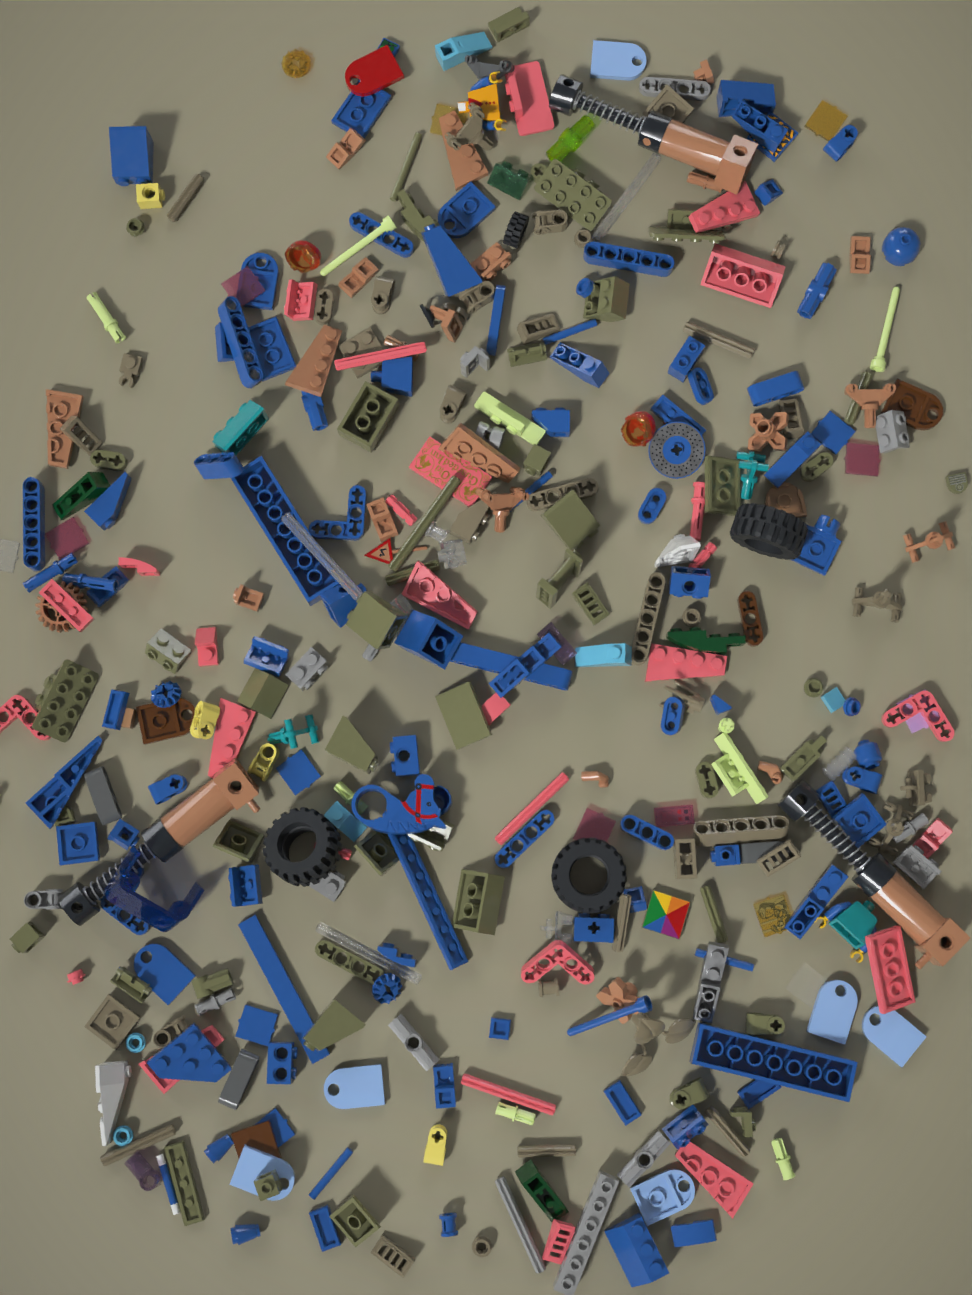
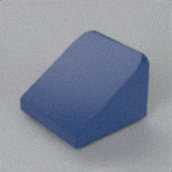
M773 179L760 184L754 192L764 206L770 204L783 194Z
M715 694L710 697L716 715L732 709L729 704Z
M642 886L624 889L623 893L632 897L629 913L647 909Z

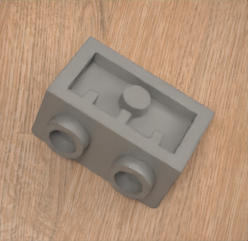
M311 647L285 675L302 691L305 688L308 690L315 683V677L318 674L321 676L328 669V661Z
M329 871V876L326 879H319L320 883L314 885L310 882L309 886L333 902L336 901L347 884L344 881L345 876L337 871L334 874Z

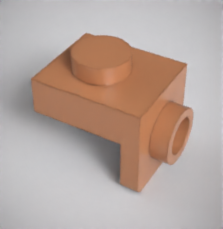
M240 584L239 588H236L234 591L233 599L236 605L258 612L265 594Z

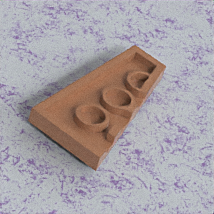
M454 110L440 117L439 124L455 190L457 191L465 187L470 181L474 183L488 176V170L472 143L461 145V148L458 147L459 150H455L447 144L445 134L451 132L452 135L456 136L463 127L456 111Z
M324 324L287 379L285 385L321 397L342 330Z
M46 389L48 464L68 469L74 442L60 428L71 416L80 418L84 397L78 394Z
M462 423L451 432L438 448L440 451L444 452L446 450L452 453L453 457L459 460L462 458L471 462L470 465L476 468L481 467L485 469L486 473L507 483L520 471L519 466Z

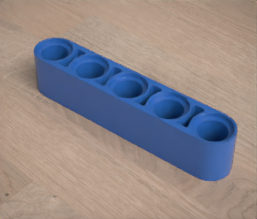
M589 242L584 247L583 258L585 262L592 265L660 277L669 276L674 267V259L668 254L599 242ZM593 250L597 254L589 255L587 252ZM613 254L615 257L609 259L606 257V255ZM631 257L633 261L627 262L624 258ZM648 260L651 264L645 265L643 261ZM666 263V264H668L670 267H669V268H663V267L661 266V264Z
M229 296L218 307V314L241 383L246 388H253L263 379V370L240 302L236 297Z
M28 477L23 482V561L31 570L41 571L45 567V489L38 479ZM33 484H37V488L34 491H30V487ZM37 502V507L31 510V504ZM37 520V526L31 528V523ZM38 539L37 545L31 547L32 540ZM38 557L37 564L32 566V559Z

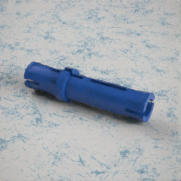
M71 552L61 560H55L53 565L24 581L23 585L30 593L58 574H64V571L77 564L78 560Z
M66 573L62 578L66 585L72 583L73 586H78L80 589L87 587L113 592L119 589V581L117 579L91 577L83 573L79 575Z

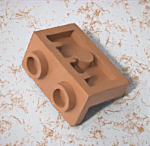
M496 242L470 265L480 276L482 282L491 281L496 277L499 270H504L511 264L512 254L509 251L506 252Z

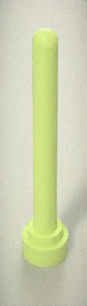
M386 216L382 219L381 226L321 269L320 274L326 276L385 231L392 232L397 227L391 218Z
M894 287L892 290L877 356L871 361L870 369L876 372L885 371L886 362L884 355L900 293L899 287Z

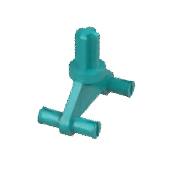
M737 451L736 459L748 460L739 461V468L747 469V474L741 475V481H743L741 498L748 500L752 498L754 483L758 482V477L754 475L756 470L768 472L769 464H764L766 455L754 454V451H749V453Z
M313 714L305 716L308 728L294 730L292 719L284 720L285 727L281 728L278 732L270 733L267 738L268 742L273 745L283 742L284 744H290V749L298 747L295 736L309 733L311 744L319 743L316 732L318 726H315Z

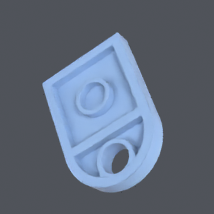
M593 40L590 78L630 81L643 74L646 67V55L641 47L633 43ZM639 59L642 64L635 66L632 61Z
M830 980L821 986L806 1032L844 1045L846 1044L858 1003L856 991L849 983L841 980ZM838 985H842L845 989L842 996H838L835 992Z
M874 1006L865 1013L862 1019V1030L865 1037L900 1067L905 1065L926 1038L922 1032L895 1010L882 1014L879 1012V1007ZM874 1013L878 1014L880 1018L879 1023L876 1025H872L869 1020L870 1016Z
M382 1064L345 1067L334 1070L324 1083L325 1098L332 1106L338 1109L385 1105ZM331 1084L339 1086L340 1090L337 1095L330 1094L328 1088Z
M245 1145L229 1185L258 1196L254 1180L257 1176L276 1169L279 1179L286 1178L289 1181V1186L283 1188L280 1194L267 1199L276 1201L285 1198L291 1192L295 1183V1174L291 1165L285 1160Z
M680 1169L665 1170L630 1187L647 1226L687 1208L695 1196V1186L692 1179L686 1172ZM682 1180L689 1182V1188L686 1191H681L678 1188V1184Z

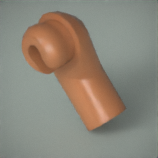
M759 761V771L767 772L775 784L782 782L783 774L776 764Z
M583 771L581 773L582 781L596 780L599 781L598 786L601 788L609 786V777L599 771Z

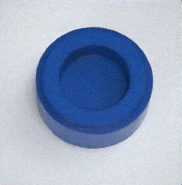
M588 278L580 280L576 287L577 294L583 298L588 297L593 290L594 282Z

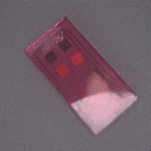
M693 804L654 808L656 827L695 824Z

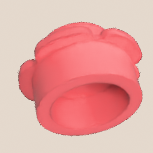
M82 969L67 974V982H72L73 985L84 981L83 977L86 974L83 973Z

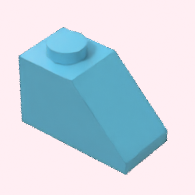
M338 801L324 814L330 822L353 842L367 829L363 823Z

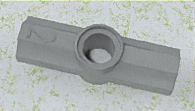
M402 1014L388 1024L405 1045L406 1049L412 1053L426 1071L440 1060ZM416 1037L419 1040V1046L411 1047L408 1043L409 1038Z
M657 1131L641 1149L636 1151L634 1157L619 1171L617 1176L630 1188L647 1169L652 1167L653 1162L671 1143L661 1132ZM642 1154L649 1156V1161L645 1164L639 1162V1157Z

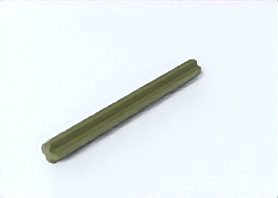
M456 476L450 478L390 562L389 568L391 570L398 571L460 484V479Z

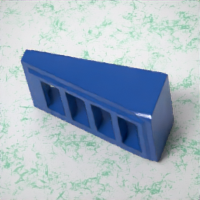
M829 781L815 790L820 795L819 800L831 818L836 812L847 806L833 781ZM831 789L832 792L824 797L823 793ZM835 795L836 799L828 803L827 800ZM838 802L841 804L840 806L832 810L831 806Z

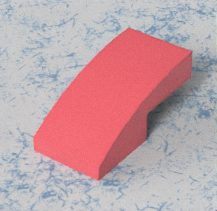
M119 557L118 565L122 568H137V573L141 576H160V571L146 562Z
M497 693L492 695L481 706L488 725L490 726L511 705L504 697L500 698Z
M937 817L912 846L916 845L924 851L923 856L928 859L953 830Z

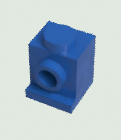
M119 819L107 839L128 850L130 846L134 848L140 838L137 836L140 831ZM121 835H127L128 839L124 840L121 838Z
M739 845L714 846L713 851H710L711 863L714 862L715 866L739 865ZM723 852H727L729 854L728 859H723Z

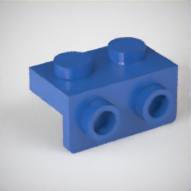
M254 636L252 645L244 658V664L279 677L288 661L289 649L282 645L271 643L265 638Z
M259 864L229 868L228 879L230 882L232 907L263 904Z
M691 1105L662 1128V1130L678 1150L687 1146L694 1136L703 1133L709 1124L697 1108Z

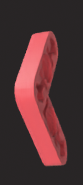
M921 691L883 713L881 717L883 725L892 728L921 712L937 740L947 742L954 737L953 727L929 691ZM921 695L927 696L929 698L927 704L929 706L933 704L934 708L925 711L924 709L928 707L926 703L920 702L922 699ZM910 704L913 711L910 715L903 712V705ZM931 711L938 712L939 720L937 722L930 720L929 714ZM899 712L901 717L899 716L893 720L894 724L886 720L889 718L888 714L893 716ZM943 721L944 724L941 725V727L943 728V730L949 731V733L947 734L948 738H946L945 736L941 737V728H935L934 725L940 724Z
M14 695L0 707V714L2 712L9 714L6 722L0 721V733L19 718L39 740L46 741L51 738L48 735H40L41 732L32 728L33 723L27 722L26 716L29 713H34L37 716L38 711L25 697ZM16 700H18V701H21V700H22L21 705H22L23 708H25V709H27V710H25V711L23 712V710H22L21 708L15 707V706H16L15 701H16Z
M555 940L521 968V979L526 983L536 982L557 964L581 984H590L595 978L593 967L561 940ZM547 959L549 960V963L547 965H541L539 963V960ZM570 959H574L577 961V964L571 966L568 965L566 962Z

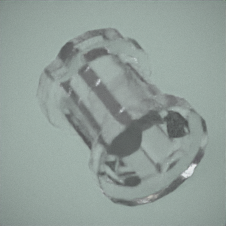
M433 521L427 529L425 536L432 537L439 542V545H442L450 531L442 529Z

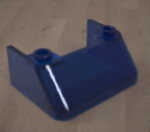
M133 845L106 886L104 895L110 903L159 931L168 932L189 916L205 890L199 883L195 882L185 899L175 901L168 911L136 893L135 891L140 884V878L131 869L141 855V852Z

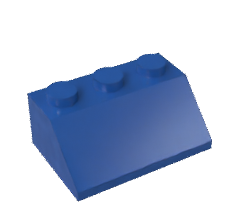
M640 1212L604 1230L631 1287L652 1283L669 1274Z

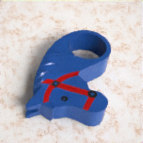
M420 774L415 779V790L409 794L404 802L377 785L361 787L352 798L351 807L355 817L370 829L378 832L401 835L419 833L433 827L447 828L440 819L442 810L438 808L434 800L435 783L427 774ZM372 791L383 794L387 802V812L383 813V817L374 820L362 818L358 812L360 798Z

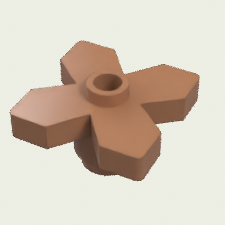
M776 412L769 420L762 413H751L749 424L755 429L756 433L748 439V450L761 452L769 443L775 451H786L787 439L779 432L788 425L789 415L786 412Z
M620 977L615 978L608 985L609 988L604 987L596 995L604 1005L613 1006L614 1011L635 1004V1001L639 998L637 997L638 990L636 986L630 982L624 983ZM629 1014L618 1020L625 1024L633 1015Z

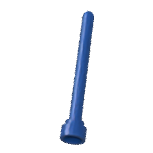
M647 995L639 997L633 1005L569 1028L567 1034L573 1036L637 1011L639 1013L652 1011V1002Z

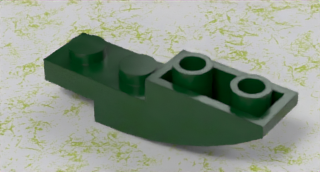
M700 627L689 628L690 631L674 628L670 629V632L666 634L667 640L682 648L717 655H725L727 647L744 646L746 644L745 636H740V633H730L728 637H721V634H711L707 638L706 630H701Z

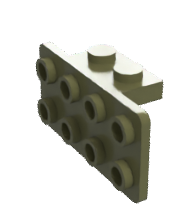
M553 159L535 185V191L560 210L565 211L568 216L584 228L593 231L611 206L612 200L598 189L600 186L593 180H590V182L585 180V174L578 169L573 171L559 160Z
M668 209L666 227H648L650 237L657 241H663L664 238H672V241L690 239L691 242H702L703 239L709 240L710 243H720V240H725L722 230L711 229L695 233L688 217L696 210Z
M65 659L57 675L51 673L45 679L42 694L36 697L35 708L39 712L32 724V728L61 742H67L97 682L98 673Z

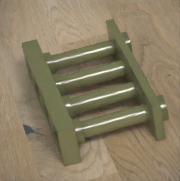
M567 548L563 565L551 579L545 580L542 578L538 582L536 598L551 609L556 604L557 592L572 574L577 578L580 575L583 563L582 555L574 549L571 551Z

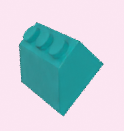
M251 400L248 403L242 404L238 414L235 417L232 416L227 421V426L214 435L212 442L215 447L222 453L234 452L237 455L269 420L265 409Z

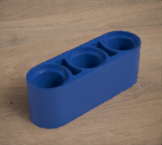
M798 371L774 377L747 388L753 407L797 394L805 389Z
M234 452L203 454L194 461V465L203 479L233 478L240 475L244 470Z
M626 815L620 821V827L625 833L660 850H668L674 844V838L670 833L634 815ZM626 819L634 821L633 829H627L624 826ZM644 827L651 829L652 836L650 838H645L642 835ZM661 836L669 838L670 842L667 847H663L660 844Z

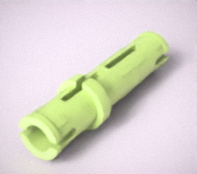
M97 292L92 293L94 297L89 294L87 300L103 322L105 330L109 331L115 343H120L119 339L124 341L126 336L119 328L117 320L113 319L99 298Z

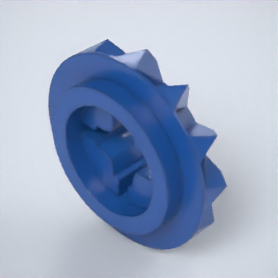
M162 681L160 686L155 685V690L151 691V700L158 707H170L181 698V688L177 683H172L171 681L164 683ZM165 691H168L167 698L164 696Z
M393 973L381 975L373 984V997L381 1004H389L390 1001L396 1000L398 994H401L400 990L403 987L401 979ZM385 984L390 987V993L386 991Z

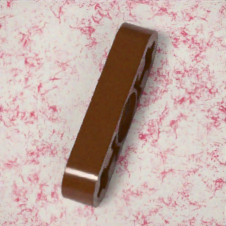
M745 591L739 595L737 603L746 643L751 647H756L763 641V632L755 595L752 592ZM744 596H747L748 599H751V601L748 604L749 609L753 607L754 610H747L743 612V609L746 610L747 608L746 603L742 602ZM747 614L755 616L756 621L754 624H748L745 621ZM757 626L758 629H754L755 636H759L756 642L749 639L752 635V630L747 631V628Z

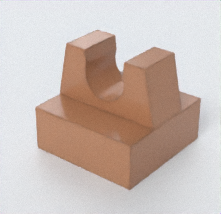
M706 59L700 62L701 68L693 73L695 80L706 81L711 85L714 83V77Z

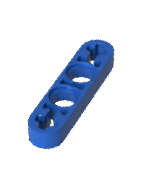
M360 212L353 213L349 218L351 228L365 237L370 234L368 232L370 227L375 226L378 228L381 226L380 223ZM361 219L362 224L358 223L355 225L354 220ZM385 231L373 240L404 258L410 257L414 252L412 241L395 231ZM391 235L395 240L393 243L388 244L384 241L385 237ZM408 245L409 250L403 252L401 246L405 247Z
M496 285L486 349L490 356H496L506 290V286Z
M549 810L539 812L495 855L497 866L501 868L510 866L554 823L553 813ZM542 814L545 816L549 814L551 822L549 824L546 822L542 824L541 827L544 829L540 831V828L533 822L537 820L539 823L542 820ZM535 827L537 829L536 837L529 838L526 835L527 828ZM515 840H520L523 843L521 851L513 850L512 843ZM509 847L510 851L516 856L512 858L510 855L507 858V864H500L498 856L500 854L506 855L508 851L505 849Z

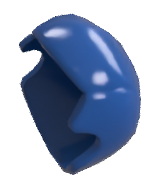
M439 785L435 787L434 800L438 808L442 810L441 815H444L452 806V797L446 788Z

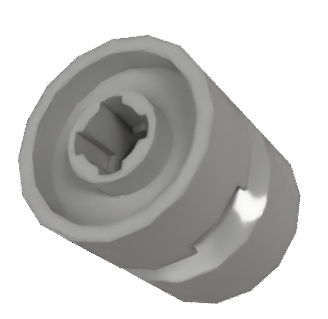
M479 422L475 434L499 451L506 429L496 426L491 428L490 424ZM486 434H490L489 440L485 439Z

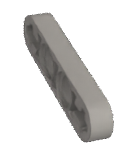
M644 77L639 84V92L647 97H657L662 91L660 87L663 84L669 85L686 100H706L711 90L707 82L697 80ZM646 84H649V90L645 88ZM686 86L688 87L689 91L687 93H681L679 91V87ZM700 88H704V94L700 93Z

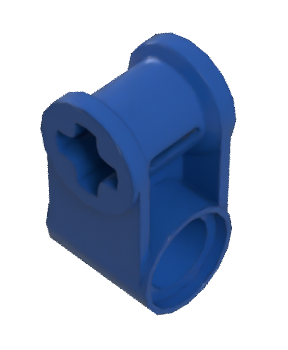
M853 125L843 127L825 145L823 151L835 162L839 161L853 145L858 135L857 129Z
M855 766L846 768L842 773V779L846 784L872 794H877L883 776L877 772ZM854 772L856 779H852L850 773Z
M174 774L149 785L148 789L155 804L158 805L184 792L188 787V781L185 777ZM176 780L180 781V783L178 784L179 787H174V784H176Z

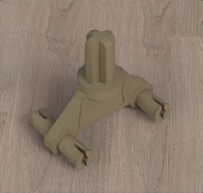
M470 103L468 109L472 116L456 136L452 135L451 132H447L445 139L447 144L455 150H459L458 147L461 148V145L472 143L474 145L478 144L486 151H489L493 148L494 143L484 135L482 130V117L485 118V115L482 113L483 111L480 106Z
M855 588V598L852 599L854 617L856 615L861 617V606H871L879 609H890L892 611L891 622H899V612L902 611L900 593L898 595L893 593V601L890 599L892 593H889L888 589L876 592L873 597L862 598L863 588Z
M886 801L883 809L893 812L894 816L886 823V834L882 842L871 837L869 839L871 841H868V844L878 848V851L882 853L885 851L896 856L898 848L888 844L893 837L901 835L905 828L903 822L900 821L901 816L911 821L914 813L903 809V806L899 804L896 806Z

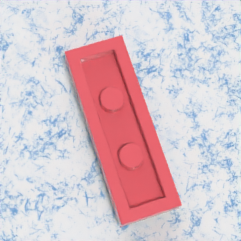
M53 579L39 591V594L79 632H82L94 620Z

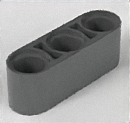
M102 766L84 773L85 781L102 825L121 819L122 813L105 768Z
M785 841L738 844L740 864L757 863L756 860ZM787 846L785 849L791 857L793 853ZM779 851V855L781 856L783 861H785L786 857L784 856L782 851ZM775 855L771 856L774 862L778 861Z
M244 1049L240 1050L218 1103L234 1110L238 1109L260 1056Z

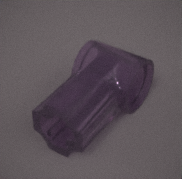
M139 1151L124 1163L137 1178L143 1190L151 1191L160 1186L162 1175L153 1169ZM149 1175L154 1178L153 1186L147 1182Z

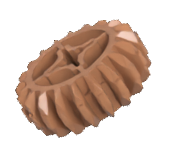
M62 581L60 586L67 593L71 594L74 600L87 611L88 608L83 606L87 603V600L82 599L85 594L80 592V588H74L72 583L66 585V582ZM37 596V599L41 602L35 604L36 607L40 608L36 611V614L41 615L38 620L43 622L44 627H49L51 631L56 629L58 633H61L62 629L65 632H69V626L72 629H76L44 597ZM48 609L55 611L56 621L50 618Z

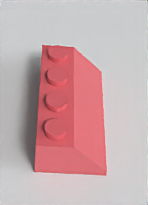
M715 243L700 285L771 308L786 266Z

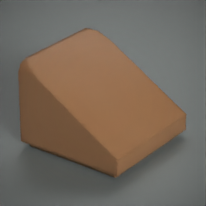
M126 708L121 727L133 729L137 710Z

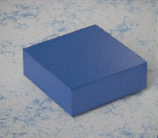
M491 1017L489 1038L509 1040L511 1020Z

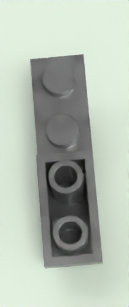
M711 941L708 943L694 1005L693 1019L713 1022L729 945Z

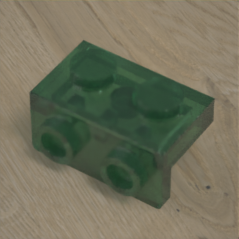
M507 161L497 162L487 184L517 200H521L528 183L532 180L528 176L529 173L522 169L517 171Z

